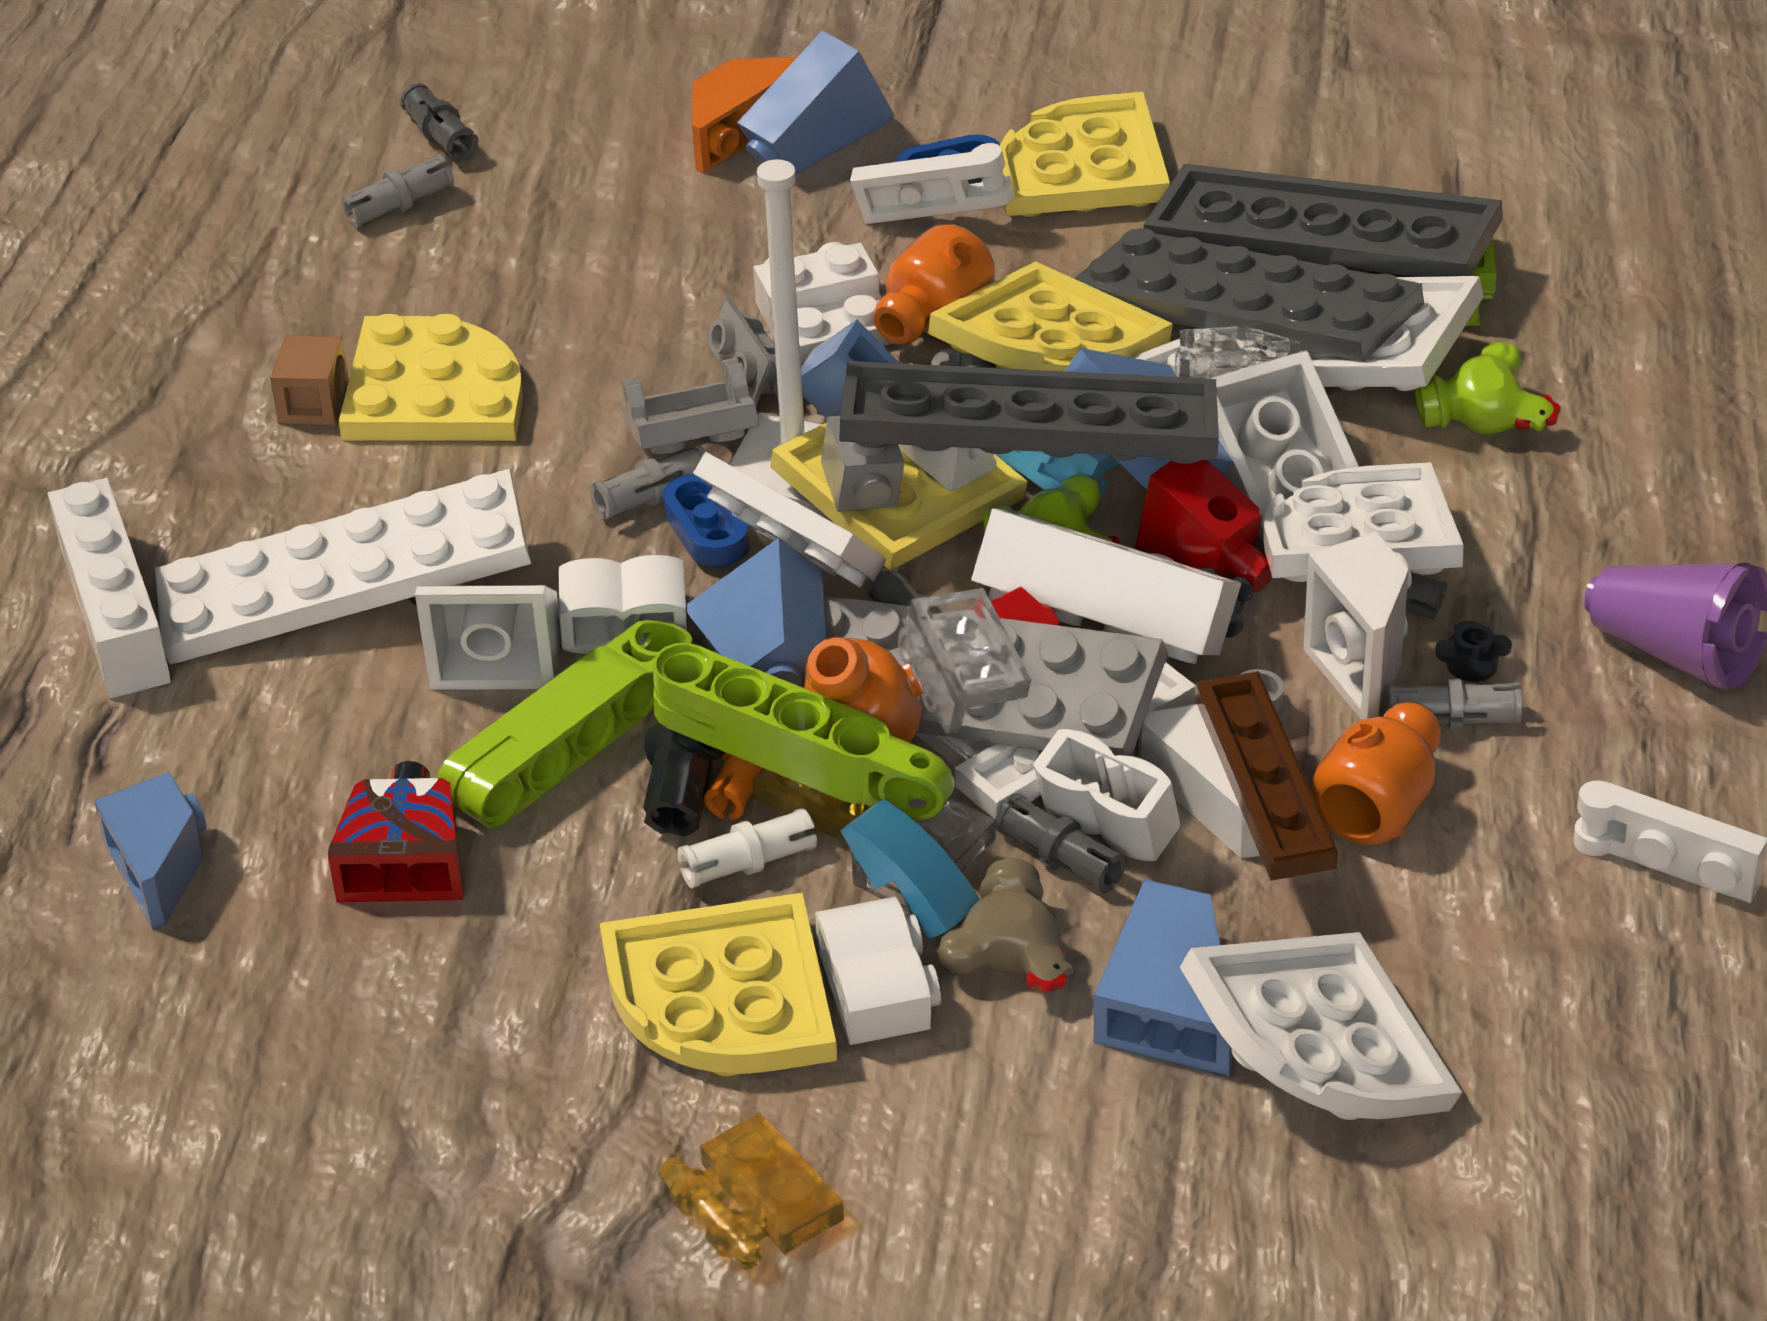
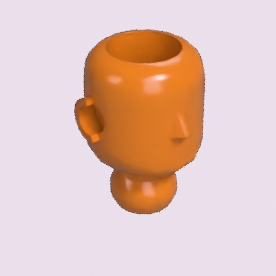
M955 224L935 225L921 234L895 258L886 275L887 295L878 301L874 309V324L880 335L894 344H910L917 340L922 333L928 334L930 313L993 283L995 280V264L989 249L971 231Z
M832 637L823 640L813 648L806 663L805 689L874 716L884 722L889 729L890 735L906 742H911L919 730L923 712L920 696L925 694L922 683L917 681L909 663L901 666L891 652L872 641L863 639Z
M1414 702L1398 703L1387 710L1383 717L1360 719L1344 730L1320 761L1310 783L1312 794L1327 828L1332 833L1347 842L1371 846L1387 843L1393 838L1401 836L1406 831L1408 824L1427 800L1436 780L1433 753L1437 750L1441 740V727L1430 709Z

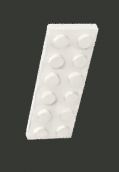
M510 469L492 474L478 475L467 481L431 491L417 492L410 497L370 508H360L349 514L313 524L299 525L285 532L253 541H242L231 547L192 558H181L173 563L156 567L155 576L160 632L169 665L415 597L416 586H454L531 564L516 486Z

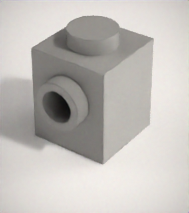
M828 416L821 464L837 512L897 507L904 468V459L899 445L887 444L879 448H867L855 442H840V416Z

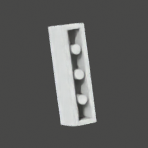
M108 478L91 482H78L67 488L47 492L60 549L109 699L171 683L159 625Z
M994 508L991 510L971 581L991 587L988 597L993 600L1021 586L1037 601L1051 607L1060 622L1081 626L1083 617L1105 624L1104 632L1162 639L1167 649L1168 657L1193 664L1197 663L1199 655H1220L1241 586L1240 582L1013 510Z

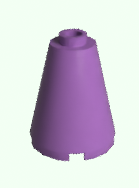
M1749 563L1608 566L1599 576L1591 579L1585 592V609L1590 613L1591 622L1596 628L1716 689L1729 690L1728 686L1740 688L1745 685L1756 670L1767 644V633L1758 631L1761 610L1767 612V573L1764 568Z

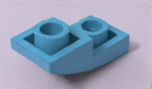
M884 799L875 803L840 830L851 848L855 860L864 870L874 889L892 881L896 883L908 909L916 916L928 940L948 932L966 917L970 909L980 900L969 881L942 847L919 824Z

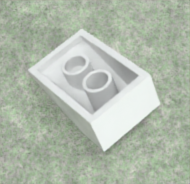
M1307 350L1209 378L1216 379L1219 441L1233 461L1224 473V476L1259 507L1262 520L1258 537L1262 542L1264 512L1277 494H1283L1284 500H1286L1296 490L1302 488L1303 479L1329 471L1359 467Z

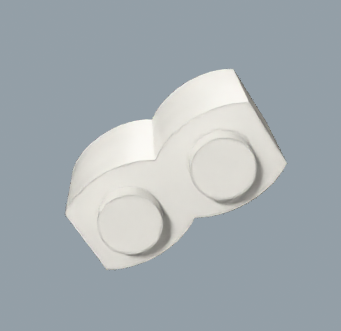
M645 555L629 559L623 563L602 558H586L570 561L559 566V615L562 649L574 653L587 654L599 646L607 645L638 621H664L680 626L687 631L683 560L667 555ZM644 633L639 640V645L644 643V641L647 638V633Z
M1059 729L1033 764L1046 811L1057 818L1066 816L1080 823V830L1085 834H1100L1112 849L1124 856L1142 861H1156L1181 826L1172 783L1168 776L1157 766L1143 759L1132 756H1114L1106 744L1090 734L1077 730Z
M896 897L815 912L816 947L827 985L833 994L839 1022L848 1044L854 1045L930 1030L931 1007L941 1004V992L934 966L932 964L923 966L919 957L923 954V943L916 916H905Z

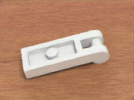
M995 143L982 144L968 153L855 167L850 179L864 224L997 208L1008 204L1015 196L1011 178L1003 174L1002 171L1006 165L1002 149ZM982 178L981 183L969 184L968 182L969 179Z
M1600 780L1590 781L1580 788L1577 809L1582 817L1576 821L1573 836L1574 847L1579 852L1593 857L1610 853L1751 904L1761 885L1767 850L1766 837Z

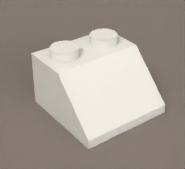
M1376 531L1308 554L1303 650L1360 719L1380 717L1387 702L1388 685H1394L1402 664L1403 638L1408 632L1405 612L1407 589L1410 588L1412 582L1411 571L1403 555L1399 552H1394Z
M545 585L416 586L415 599L430 690L540 689L557 676L562 640L557 592Z

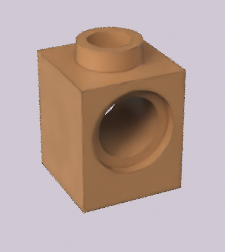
M285 335L270 376L278 424L336 425L349 382L342 337Z

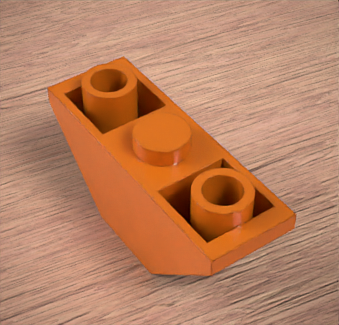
M798 56L730 59L693 81L692 130L695 167L697 171L704 174L745 148L749 141L737 122Z

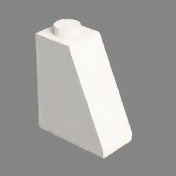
M1197 704L1147 712L1138 737V758L1148 761L1161 769L1172 783L1175 800L1240 859L1260 856Z

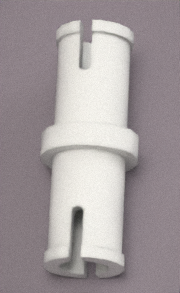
M801 808L794 810L793 813L753 826L748 821L737 823L731 826L730 833L690 846L679 847L677 851L678 862L688 861L690 865L680 868L682 876L690 888H695L702 883L739 871H743L746 875L761 872L767 862L804 850L815 849L817 846L816 834L806 835L804 832L805 830L815 828L808 812Z

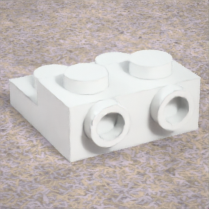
M829 242L823 245L818 252L794 257L801 364H804L815 347L856 319L883 346L894 344L883 338L874 324V309L882 298L879 293V274L862 243L844 245L840 242ZM768 258L764 264L753 266L755 300L774 338Z

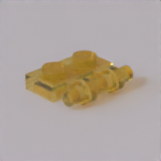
M760 1112L700 1146L701 1161L706 1170L703 1171L699 1168L691 1169L681 1157L673 1156L661 1165L658 1172L660 1179L669 1187L668 1196L670 1201L683 1215L695 1216L706 1228L705 1238L713 1249L722 1257H732L743 1270H750L762 1261L765 1250L759 1244V1241L767 1236L785 1255L844 1220L843 1200ZM731 1196L743 1210L728 1209L721 1201Z

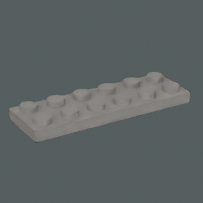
M823 595L826 639L846 637L869 640L891 652L901 666L907 663L910 664L917 681L922 683L925 694L920 696L923 712L918 733L1043 751L1059 729H1070L1090 734L1101 740L1110 748L1114 756H1132L1168 656L1163 640L1158 638Z

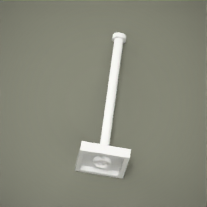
M775 159L759 165L757 168V182L759 187L765 191L780 417L757 413L759 426L748 429L730 465L831 521L770 468L772 449L822 425L804 421L790 200V188L796 181L795 167L788 161Z

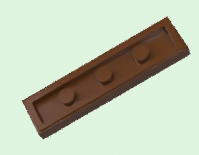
M1259 671L1195 682V701L1270 881L1337 869L1338 850Z

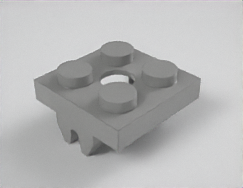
M738 358L722 360L724 381L646 397L643 396L641 384L637 382L636 378L621 380L624 401H621L624 424L641 449L650 448L651 453L654 454L673 453L684 449L688 440L709 436V441L711 442L732 441L743 437L744 429L759 426L756 404L749 396L743 364L739 363Z

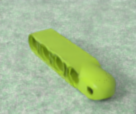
M656 620L638 621L607 645L591 650L455 750L444 761L439 769L437 778H443L450 782L453 806L489 829L498 828L506 824L651 712L654 707L653 660L656 654L664 647L674 643L693 644L691 634L673 623ZM644 633H647L646 640L644 641V643L639 645V640Z
M674 643L666 646L656 654L653 660L654 716L660 724L670 730L845 802L865 804L871 807L885 799L902 810L914 821H923L934 817L942 810L952 795L955 782L952 770L943 759L929 750L890 735L889 729L884 722L874 716L695 644ZM913 799H921L927 804L922 808L915 809L908 802Z

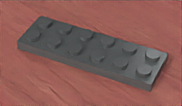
M1184 164L1144 223V228L1162 235L1178 238L1194 237L1198 238L1201 242L1226 247L1242 246L1249 251L1274 256L1290 255L1301 261L1322 265L1338 264L1349 269L1380 272L1394 276H1472L1503 220L1502 200Z
M1146 228L1131 229L1126 232L1119 241L1099 258L1093 260L1084 271L1074 278L1171 323L1364 362L1424 304L1422 283L1397 279L1391 274L1375 275L1348 270L1346 267L1338 264L1322 265L1297 260V258L1290 255L1274 256L1249 251L1242 246L1226 247L1201 242L1198 238L1194 237L1178 238L1157 234Z
M847 361L840 415L839 441L855 442L867 448H879L887 444L918 445L920 448L928 451H942L950 447L980 448L982 451L990 454H1006L1013 450L1040 451L1052 457H1069L1075 453L1100 454L1121 461L1132 460L1138 456L1168 458L1171 461L1182 464L1195 463L1200 460H1217L1219 429L1216 379Z

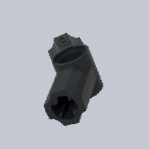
M658 723L648 729L644 737V749L647 759L652 766L643 809L646 812L644 823L659 834L671 833L684 837L699 829L705 802L704 795L707 792L713 761L725 755L726 752L677 733Z

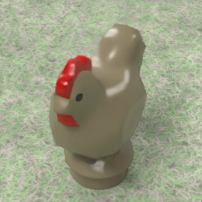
M1005 858L992 863L986 871V877L981 882L979 891L981 899L970 909L960 928L949 930L941 938L938 951L940 964L951 974L968 975L985 968L1006 972H1023L1027 975L1025 979L1027 987L1038 989L1042 993H1050L1053 990L1064 988L1067 984V978L1073 973V968L1070 963L1065 961V951L1058 945L1057 918L1052 908L1042 901L1043 888L1040 883L1038 870L1031 863L1017 858Z

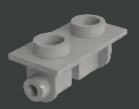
M725 298L718 319L711 325L708 347L722 368V360L738 358L739 363L743 364L749 396L757 407L761 394L778 396L775 345L764 331V326L757 317L741 314L732 299Z

